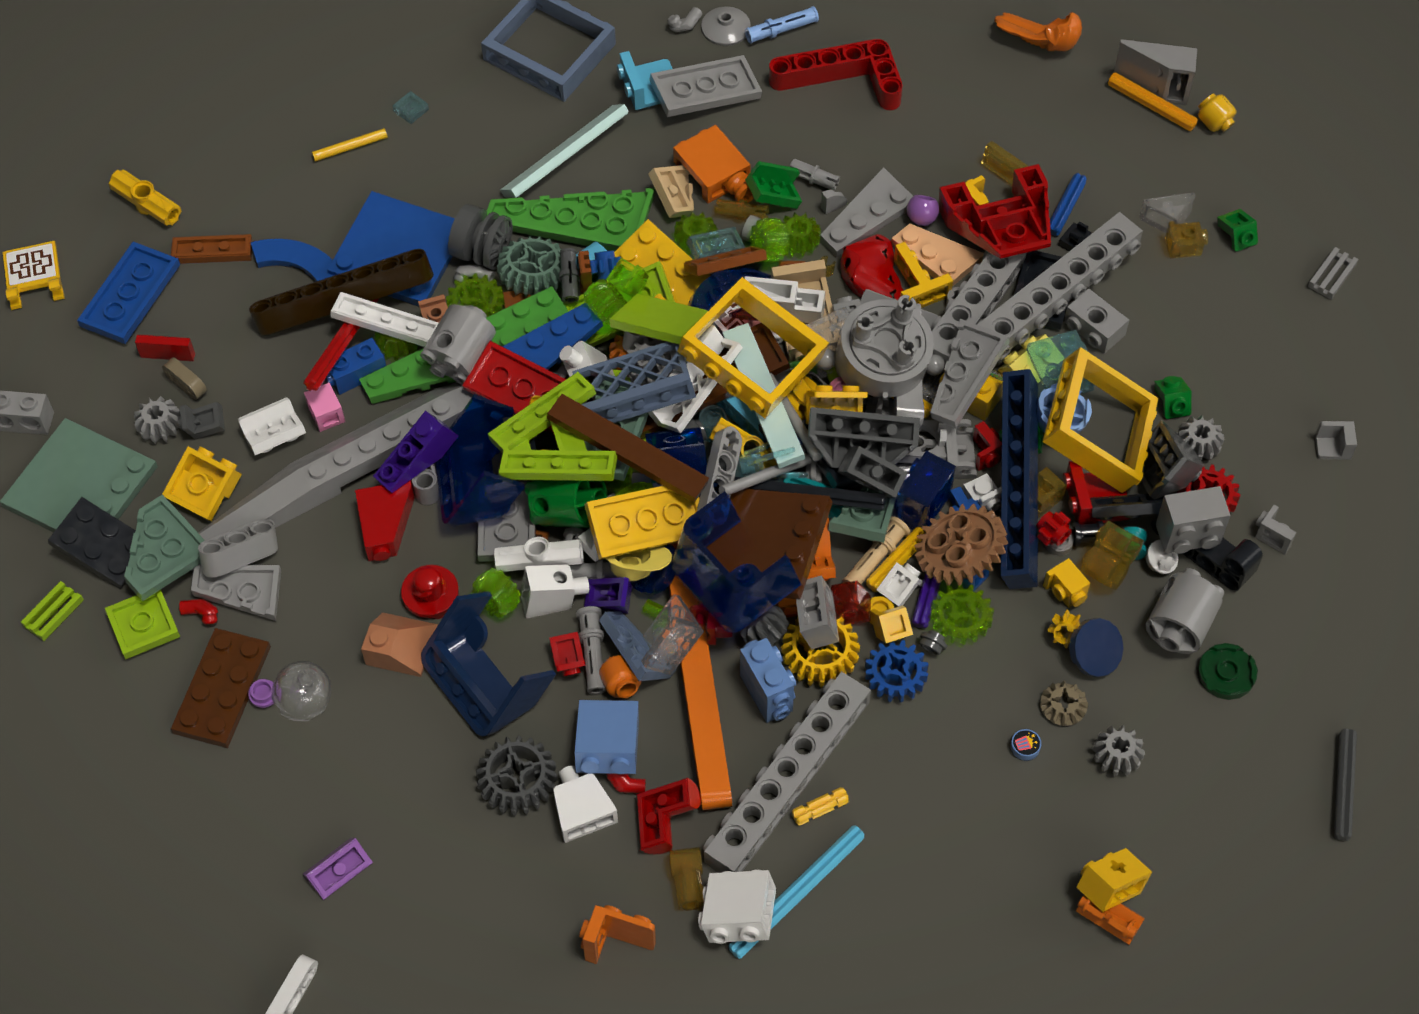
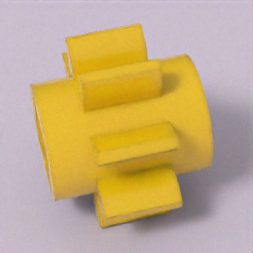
M1066 609L1061 617L1056 613L1052 618L1054 624H1051L1048 628V632L1054 635L1053 643L1059 642L1064 644L1065 648H1068L1073 631L1080 626V614L1076 616L1070 614L1068 609Z

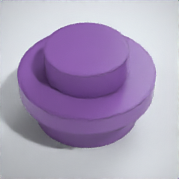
M259 679L251 685L248 696L254 706L266 708L276 702L278 689L272 681Z

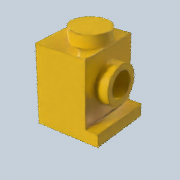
M1068 558L1046 572L1043 587L1046 590L1051 587L1054 596L1070 608L1071 606L1078 607L1087 599L1090 582Z

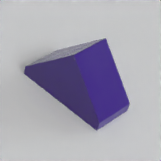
M629 578L588 579L589 593L586 594L584 607L595 606L604 611H621L628 614L632 593V584Z

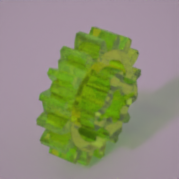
M474 273L473 279H469L464 275L463 282L455 280V288H448L449 296H446L448 307L453 304L472 305L481 309L489 317L503 310L502 305H505L502 287L497 286V280L495 279L489 282L488 275H484L482 279L478 278L477 273Z
M961 584L955 590L950 585L947 586L946 594L939 591L937 600L932 601L931 609L933 610H931L930 619L934 620V630L941 628V635L944 637L947 635L951 636L950 643H954L959 638L962 645H966L967 638H971L974 643L977 642L978 634L985 637L987 629L992 626L994 608L990 607V598L982 599L983 590L975 593L973 592V585H970L968 589H963ZM977 608H978L979 611H980L981 619L979 618V613L976 612V609H977ZM943 609L946 610L945 614L948 616L947 620L944 617Z

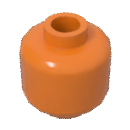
M622 655L608 658L599 670L605 689L614 698H629L633 696L641 684V681L637 679Z

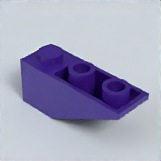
M425 410L373 477L393 493L441 459L459 436L445 423Z

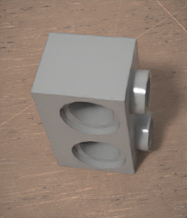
M0 391V431L48 435L54 410L46 394Z
M822 575L807 579L801 600L796 599L800 633L811 649L839 642L834 598L831 589Z

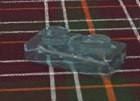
M735 227L693 235L687 240L694 259L745 248Z

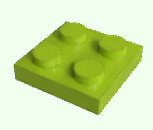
M161 590L144 601L136 595L105 608L125 659L180 637Z

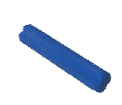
M1079 173L1074 174L1050 219V232L1054 237L1061 233L1086 184V176Z

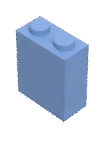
M579 700L575 742L576 773L636 774L639 730L638 701Z

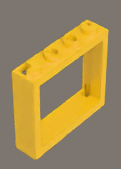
M741 277L682 337L677 352L685 357L686 361L693 363L702 370L708 378L715 380L723 386L730 395L736 396L748 405L751 411L754 410L763 418H766L823 358L829 342ZM734 302L805 355L799 364L770 394L698 340Z
M1080 347L1063 360L1042 442L1123 493L1133 485L1137 486L1143 478L1142 470L1144 461L1148 456V443L1153 434L1151 429L1153 420L1157 415L1158 398ZM1083 378L1136 412L1124 463L1070 429Z

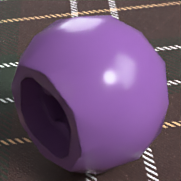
M914 195L907 204L909 219L919 226L932 224L939 214L937 200L929 196Z

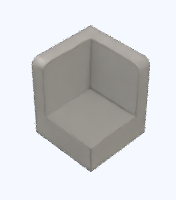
M1321 421L1315 434L1318 459L1351 460L1357 447L1354 421Z

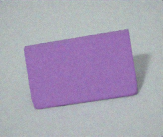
M352 837L304 872L303 876L324 900L373 862L357 839Z

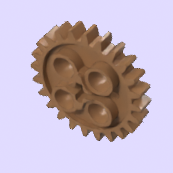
M961 504L959 511H955L953 507H950L949 514L947 515L941 511L939 512L940 519L930 518L929 520L932 525L930 527H922L924 534L917 535L919 543L914 546L917 551L915 556L918 563L929 579L934 577L937 583L944 579L948 586L953 580H956L958 586H960L965 578L970 583H973L974 575L977 574L980 578H983V570L993 571L991 563L1001 562L998 555L1006 553L1004 545H1007L1008 541L1004 525L1000 517H996L993 510L987 512L985 506L977 510L975 504H972L966 510L964 504Z

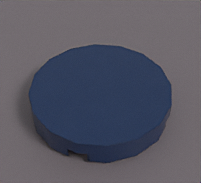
M1101 618L1084 620L1071 635L1069 644L1070 657L1073 663L1077 664L1078 668L1081 669L1079 671L1085 675L1092 677L1109 675L1122 660L1124 649L1122 636L1118 628L1108 620Z

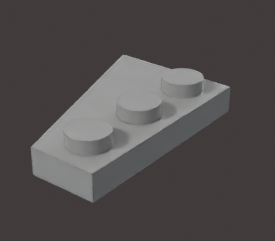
M198 565L193 571L191 592L193 596L276 621L281 568L280 565H246L218 577H207L203 575L201 565Z

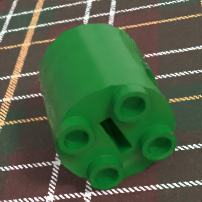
M529 480L525 486L530 509V521L543 527H590L584 504L589 501L607 498V489L604 481Z

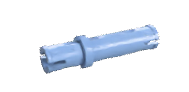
M812 6L811 8L774 20L771 18L766 19L764 23L750 28L747 27L745 35L750 44L767 37L772 39L777 37L779 33L818 22L819 15L816 8Z

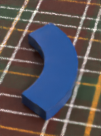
M265 239L251 242L258 268L265 266H295L304 270L315 282L335 276L327 271L333 260L327 254L309 244L290 239Z

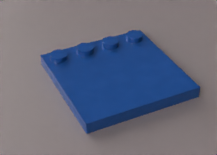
M371 191L327 271L329 274L338 275L410 250L423 249L433 270V278L424 284L387 295L419 306L418 301L432 297L452 259L448 250V240L455 218Z

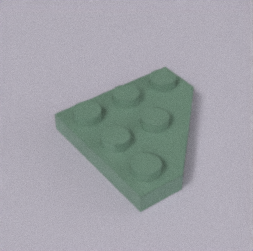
M163 494L138 511L136 531L133 534L130 548V559L124 575L127 585L142 601L200 564L198 546L205 541Z

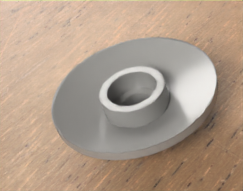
M734 7L715 8L704 16L701 23L702 33L705 38L721 46H731L742 42L746 38L745 29L751 27L748 16L743 11Z

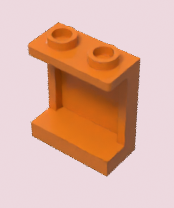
M717 125L704 129L697 135L683 140L673 147L674 163L676 166L682 164L702 187V198L707 203L729 193L726 190V184L733 175L738 172H745L749 175L751 172V164Z

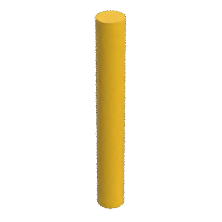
M385 128L313 151L312 156L316 162L388 138Z

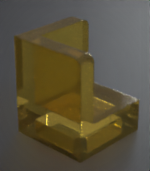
M1047 467L1038 473V518L1063 500L1066 484Z

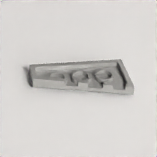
M883 167L820 234V242L837 258L843 253L845 246L868 238L907 212V204L913 195Z

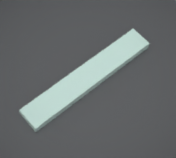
M625 104L609 107L500 189L503 196L506 198H517L627 115L629 111Z
M749 323L724 331L723 336L725 339L739 342L743 347L734 359L737 369L770 394L776 387ZM782 401L766 418L755 412L779 469L805 459L804 452Z

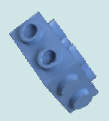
M764 638L760 641L753 640L740 649V677L766 723L774 719L776 721L782 720L793 711V699L796 698L794 693L796 680L789 669L785 670L781 663L783 660L779 649L776 646L772 647L768 639Z

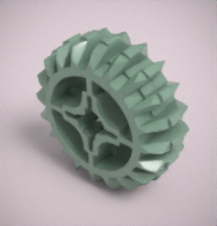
M530 235L525 240L519 237L517 242L510 241L508 246H503L502 253H499L497 273L501 284H505L507 290H513L515 295L523 293L525 298L529 294L534 295L551 286L557 291L558 287H562L558 274L561 271L560 250H562L559 247V243L552 244L551 239L544 241L541 239V236L537 239H532Z

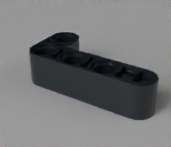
M1157 516L1151 522V526L1155 533L1159 535L1156 527ZM1222 538L1221 544L1214 548H1196L1182 553L1233 591H1238L1254 575L1263 557L1259 546L1248 539H1243L1235 547L1225 538Z

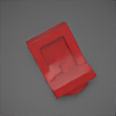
M982 421L975 425L973 441L981 450L976 458L975 466L978 471L986 467L991 468L1000 461L1002 455V442L999 440L998 433Z
M578 632L550 637L556 672L563 671V676L581 673L580 667L586 666Z

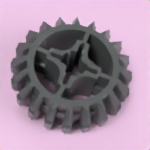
M519 735L516 738V742H511L510 738L506 736L504 745L495 741V751L486 749V758H480L478 762L480 768L476 771V776L479 779L477 787L483 790L481 792L482 798L484 800L489 799V805L492 809L499 805L500 812L503 814L508 808H511V813L515 816L518 809L523 808L525 814H528L529 806L531 805L539 809V800L548 802L549 794L547 792H553L555 787L553 782L557 780V773L555 772L556 762L551 760L552 754L549 750L544 751V745L541 742L534 746V740L531 737L524 743ZM518 758H523V759H527V760H530V761L524 762V761L519 760ZM508 761L505 767L498 769L501 764ZM513 767H516L517 773H520V784H518L517 778L513 776ZM539 777L537 782L531 788L525 790L529 783L536 781V778ZM503 789H512L516 793L506 792Z

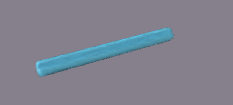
M856 825L851 826L775 900L771 929L864 839L865 834ZM759 941L731 942L729 950L736 958L740 959Z

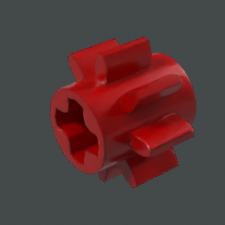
M1051 511L1047 512L1036 525L1040 533L1037 538L1046 546L1049 544L1060 546L1068 539L1072 532L1068 525L1071 520L1063 512L1059 514L1057 512L1054 514Z

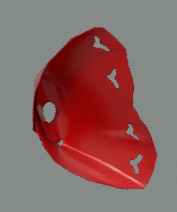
M875 234L843 248L840 261L841 276L854 294L862 298L864 291L868 289L892 298L890 292L896 290L894 299L899 300L901 291L904 290L893 268L894 252L891 240L881 234ZM885 249L887 250V252H886L887 258H886L885 255L882 253V251H884ZM850 258L851 263L846 269L845 261ZM890 275L892 276V281L894 282V284L890 280H888Z

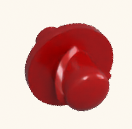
M425 565L416 568L407 575L402 584L401 595L404 606L414 615L422 618L441 619L456 596H459V586L456 577L448 569L439 565Z

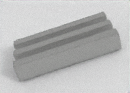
M1337 247L1333 249L1308 285V288L1329 299L1334 297L1359 260L1355 257L1353 259L1348 258L1349 254L1346 252L1343 254L1339 253L1340 249ZM1335 259L1338 260L1321 285H1317ZM1342 265H1347L1330 291L1326 290V287Z

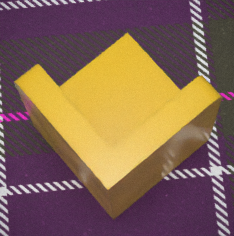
M902 605L883 612H879L876 609L869 611L876 637L881 641L889 643L913 635L905 606Z

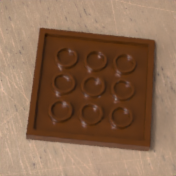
M743 489L731 494L724 521L710 527L691 584L695 589L711 590V585H720V591L801 600L833 503L830 496Z

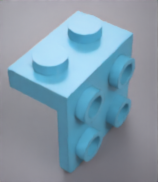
M629 51L619 53L620 64H617L618 76L620 80L623 79L626 96L631 98L635 110L661 104L650 82V74L673 69L670 61L662 59L635 66Z

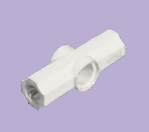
M533 537L525 545L494 549L497 572L525 570V566L575 565L584 563L581 539L548 542L546 538Z

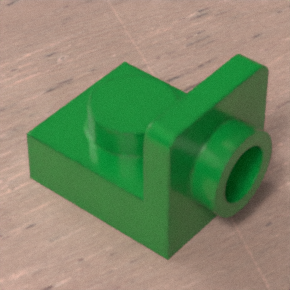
M1242 209L1217 217L1218 226L1231 236L1233 250L1240 251L1258 243L1257 221Z

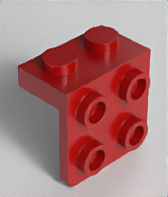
M1073 461L1068 462L1067 471L1063 473V485L1069 493L1070 512L1074 513L1075 520L1079 524H1093L1098 520L1091 516L1092 504L1090 498L1127 495L1126 491L1121 493L1092 473L1083 474L1082 467ZM1114 516L1111 520L1102 521L1103 523L1128 520L1130 518H1126L1124 516Z

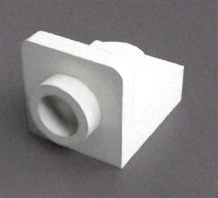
M987 473L963 485L962 490L967 498H973L975 501L978 500L981 507H986L987 512L991 510L995 512L1001 508L1002 487L997 488Z
M896 562L877 588V591L897 606H902L918 585L922 586L923 581L918 578L921 572L909 563L903 567Z

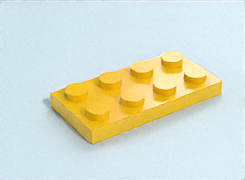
M649 219L614 252L615 257H621L622 265L630 273L660 261L676 303L705 309L724 290L723 286L710 274L695 276L684 271V263L693 259Z
M659 486L586 502L584 506L598 559L601 560L707 536L709 534L708 528L700 522L697 515L700 498L698 497L695 503H692L665 486Z

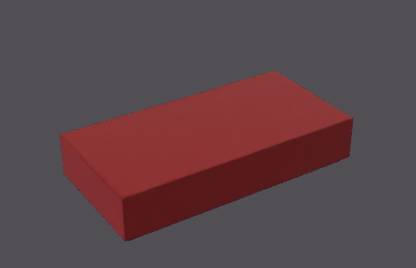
M153 335L136 336L135 344L141 358L166 360L176 358L180 361H194L195 351L190 338Z

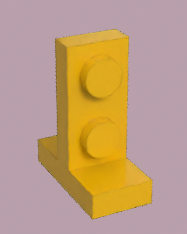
M905 242L895 245L894 262L910 286L909 289L901 291L900 297L908 295L910 296L908 301L914 298L916 303L921 304V308L946 299L949 290H952L953 279L949 273L930 280L927 270H922L914 250H910Z

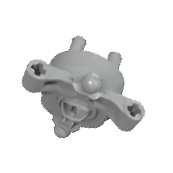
M908 295L901 296L898 301L878 299L866 302L854 309L845 320L835 353L830 349H826L823 358L816 365L822 370H829L835 367L838 376H841L846 385L859 386V391L868 392L871 396L881 397L882 400L894 397L893 415L920 418L919 426H922L924 421L922 380L926 372L932 376L942 373L945 368V362L940 355L933 354L934 338L929 324L921 315V304L916 303L914 298L908 301L910 297Z

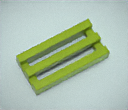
M60 581L21 621V624L38 638L45 641L84 599L82 595L75 593L72 588L66 587L65 583ZM69 598H71V600L58 612V609H59ZM49 618H52L41 630H39V628H40Z

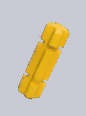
M839 787L831 791V795L826 793L807 802L805 807L801 805L792 810V817L795 823L803 825L809 822V818H818L835 810V806L839 808L847 804L849 797L845 789Z

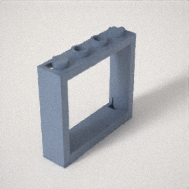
M521 0L482 41L481 46L483 60L565 102L616 45L615 27L611 26L608 22H603L591 16L586 11H581L566 1ZM536 9L596 38L563 76L503 45Z

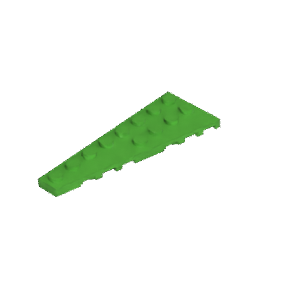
M551 286L486 319L494 326L496 331L492 342L504 346L569 311ZM424 348L359 379L371 404L401 397L403 393H407L410 390L421 389L423 391L431 389L430 385L447 381L449 384L456 381L446 375L443 378L438 377L429 370L431 365L420 356Z

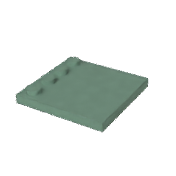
M65 418L3 496L0 503L3 508L52 532H55L81 497L119 520L158 468L155 460Z

